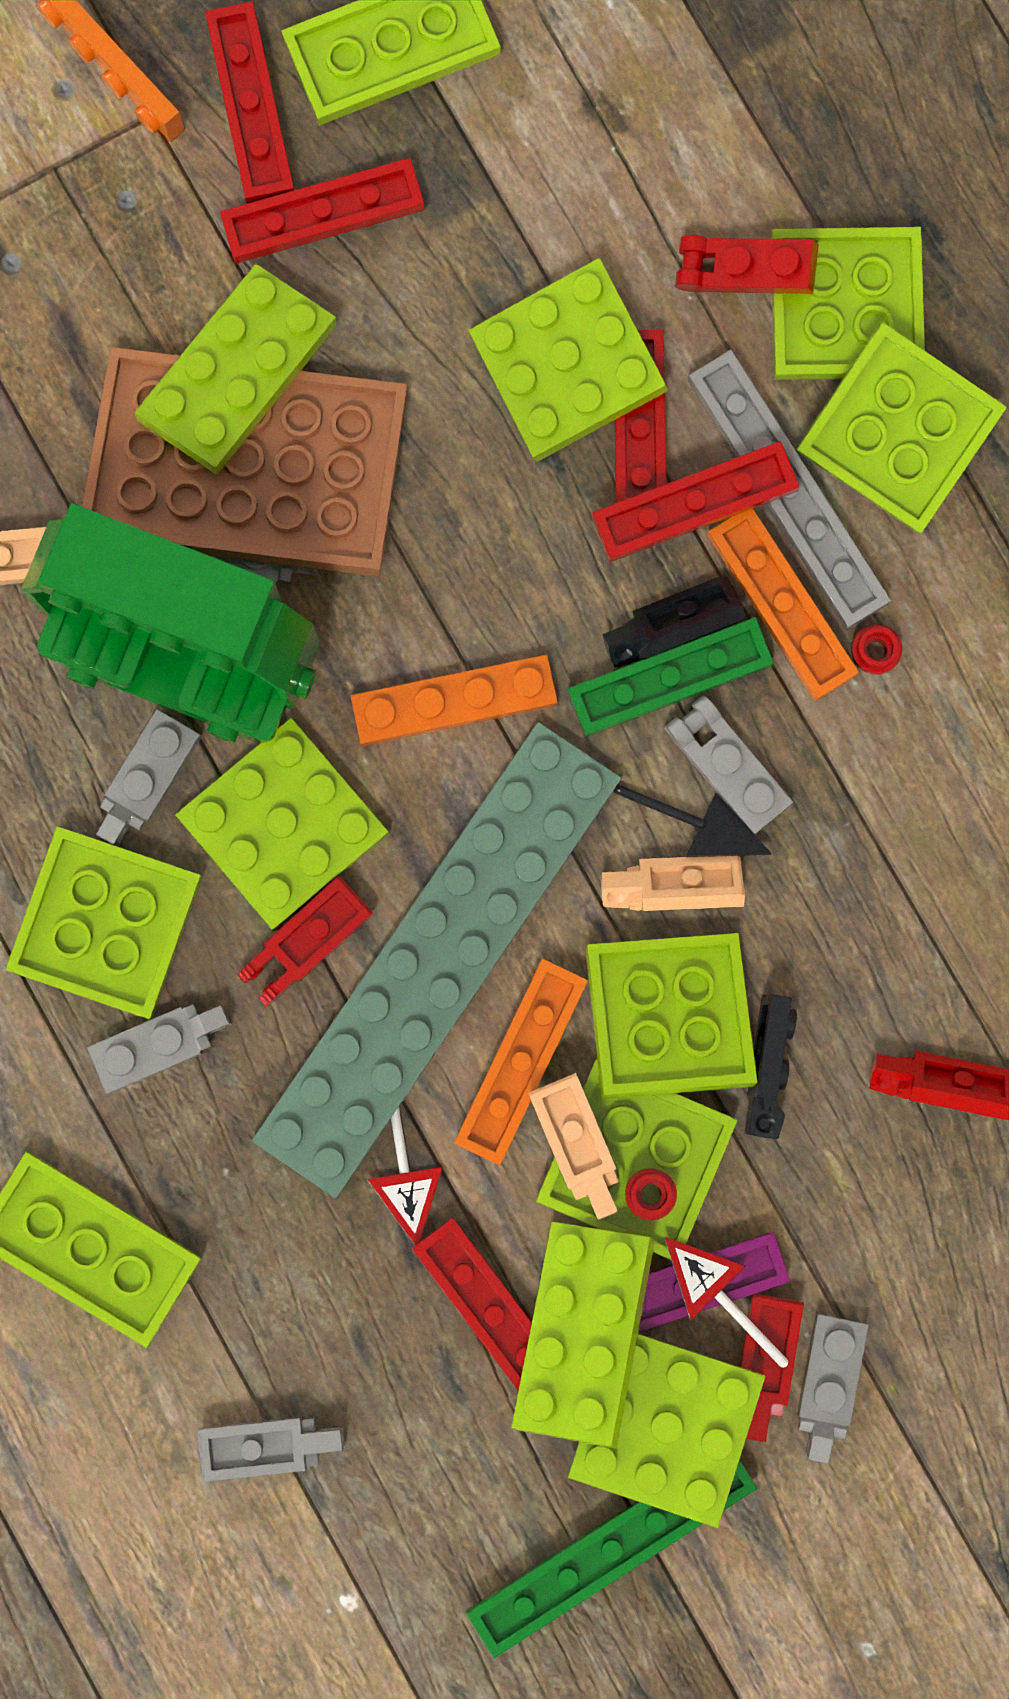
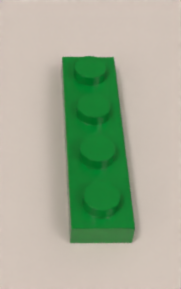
M754 617L567 689V693L583 734L587 738L773 666L774 662L757 619Z

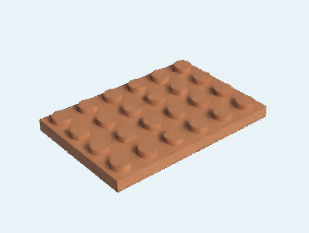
M110 347L82 507L209 556L376 577L381 576L407 399V384L300 371L219 474L216 475L136 420L135 411L180 356Z

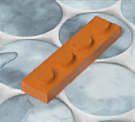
M40 0L36 4L39 12L53 28L56 29L62 25L72 37L68 41L83 61L89 64L94 59L105 71L101 77L109 89L119 99H122L125 95L131 99L138 107L134 110L136 117L150 133L155 134L159 130L171 143L185 130L180 112L76 0Z
M754 509L732 516L708 531V538L814 702L859 674L854 663Z
M547 654L350 695L361 747L558 705Z
M545 959L541 960L454 1144L499 1166L501 1165L531 1102L528 1093L537 1089L588 980Z

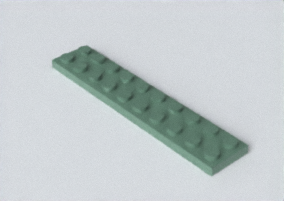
M538 722L256 1133L252 1142L337 1199L622 778Z

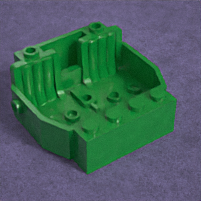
M73 503L70 504L65 518L48 522L21 591L39 611L48 615L37 643V650L44 658L57 662L64 669L69 670L66 678L92 689L95 688L98 681L209 724L207 733L231 743H235L237 736L247 740L253 738L261 742H270L277 732L285 709H294L299 697L304 699L308 697L317 670L312 669L311 665L319 648L320 641L313 623L283 603L273 580Z

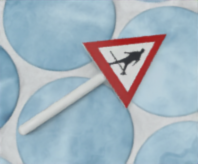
M398 1108L391 1118L400 1174L367 1180L416 1246L422 1237L442 1167L410 1172L400 1110Z
M664 1236L690 1321L715 1298L780 1367H786L788 1359L722 1291L746 1266Z

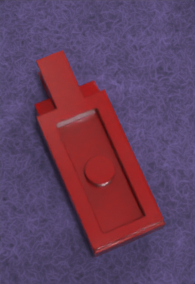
M915 1051L913 1057L897 1058L878 1053L875 1056L870 1072L869 1089L890 1096L897 1095L905 1100L909 1098V1100L1009 1120V1069Z
M756 1293L751 1295L748 1318L788 1359V1365L784 1368L780 1367L745 1330L739 1366L765 1375L746 1437L748 1440L766 1442L770 1416L782 1418L784 1406H788L804 1302Z

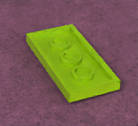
M357 0L281 30L284 43L319 126L501 55L500 43L481 0Z
M255 264L135 411L136 420L218 475L337 326L336 316Z
M25 1152L0 1193V1259L135 1342L148 1348L203 1257L33 1153Z
M551 1222L511 1428L518 1431L617 1449L655 1240L651 1237Z

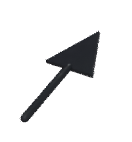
M619 784L613 791L617 795L699 828L686 857L771 855L766 846L717 793H715L706 815L702 819Z

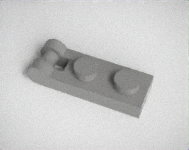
M702 695L691 704L692 711L681 720L675 717L664 726V729L721 799L755 835L791 806L793 801L722 718L714 704L706 696ZM706 725L715 737L701 747L693 735Z

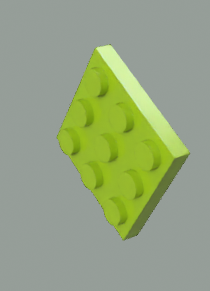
M921 227L772 229L770 239H814L819 245L813 294L772 293L774 380L843 379L882 322L925 351Z
M600 257L468 330L536 462L669 391Z
M882 322L795 450L916 533L921 534L1007 407Z
M292 718L277 729L274 738L270 742H261L175 814L273 931L278 929L325 889L335 878L343 874L389 835V831Z
M57 826L5 970L151 1020L156 1011L202 876Z
M739 933L587 945L585 951L602 1099L754 1087L757 1084Z
M595 1060L583 1091L616 1166L614 1171L619 1182L607 1188L618 1212L598 1220L588 1195L575 1200L572 1190L568 1189L555 1156L536 1202L598 1229L651 1237L655 1240L653 1252L671 1260L664 1236L684 1244L687 1243L738 1120L676 1093L602 1099L598 1060ZM647 1168L658 1169L668 1174L674 1181L677 1189V1200L672 1211L667 1216L653 1221L637 1217L631 1212L625 1200V1189L629 1179L636 1172ZM648 1184L643 1187L641 1198L646 1204H654L660 1198V1190L656 1185Z
M638 1333L617 1449L579 1442L568 1478L718 1528L765 1375Z

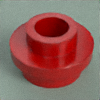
M881 624L869 625L860 630L855 636L851 646L852 658L855 664L868 674H885L891 671L900 661L902 643L893 629ZM872 642L880 643L885 649L884 657L880 659L872 658L867 651L868 644Z
M647 1168L636 1172L629 1179L625 1189V1200L631 1212L637 1217L650 1221L658 1220L667 1216L674 1208L677 1200V1189L674 1181L668 1174L658 1169ZM648 1184H654L660 1190V1198L654 1204H646L641 1198V1191Z

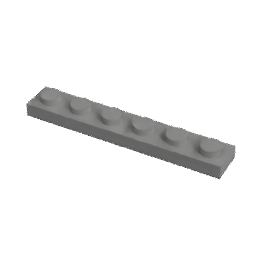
M732 350L688 376V382L736 458L776 442H782L800 488L798 492L766 503L844 628L846 630L850 629L889 605L891 600Z

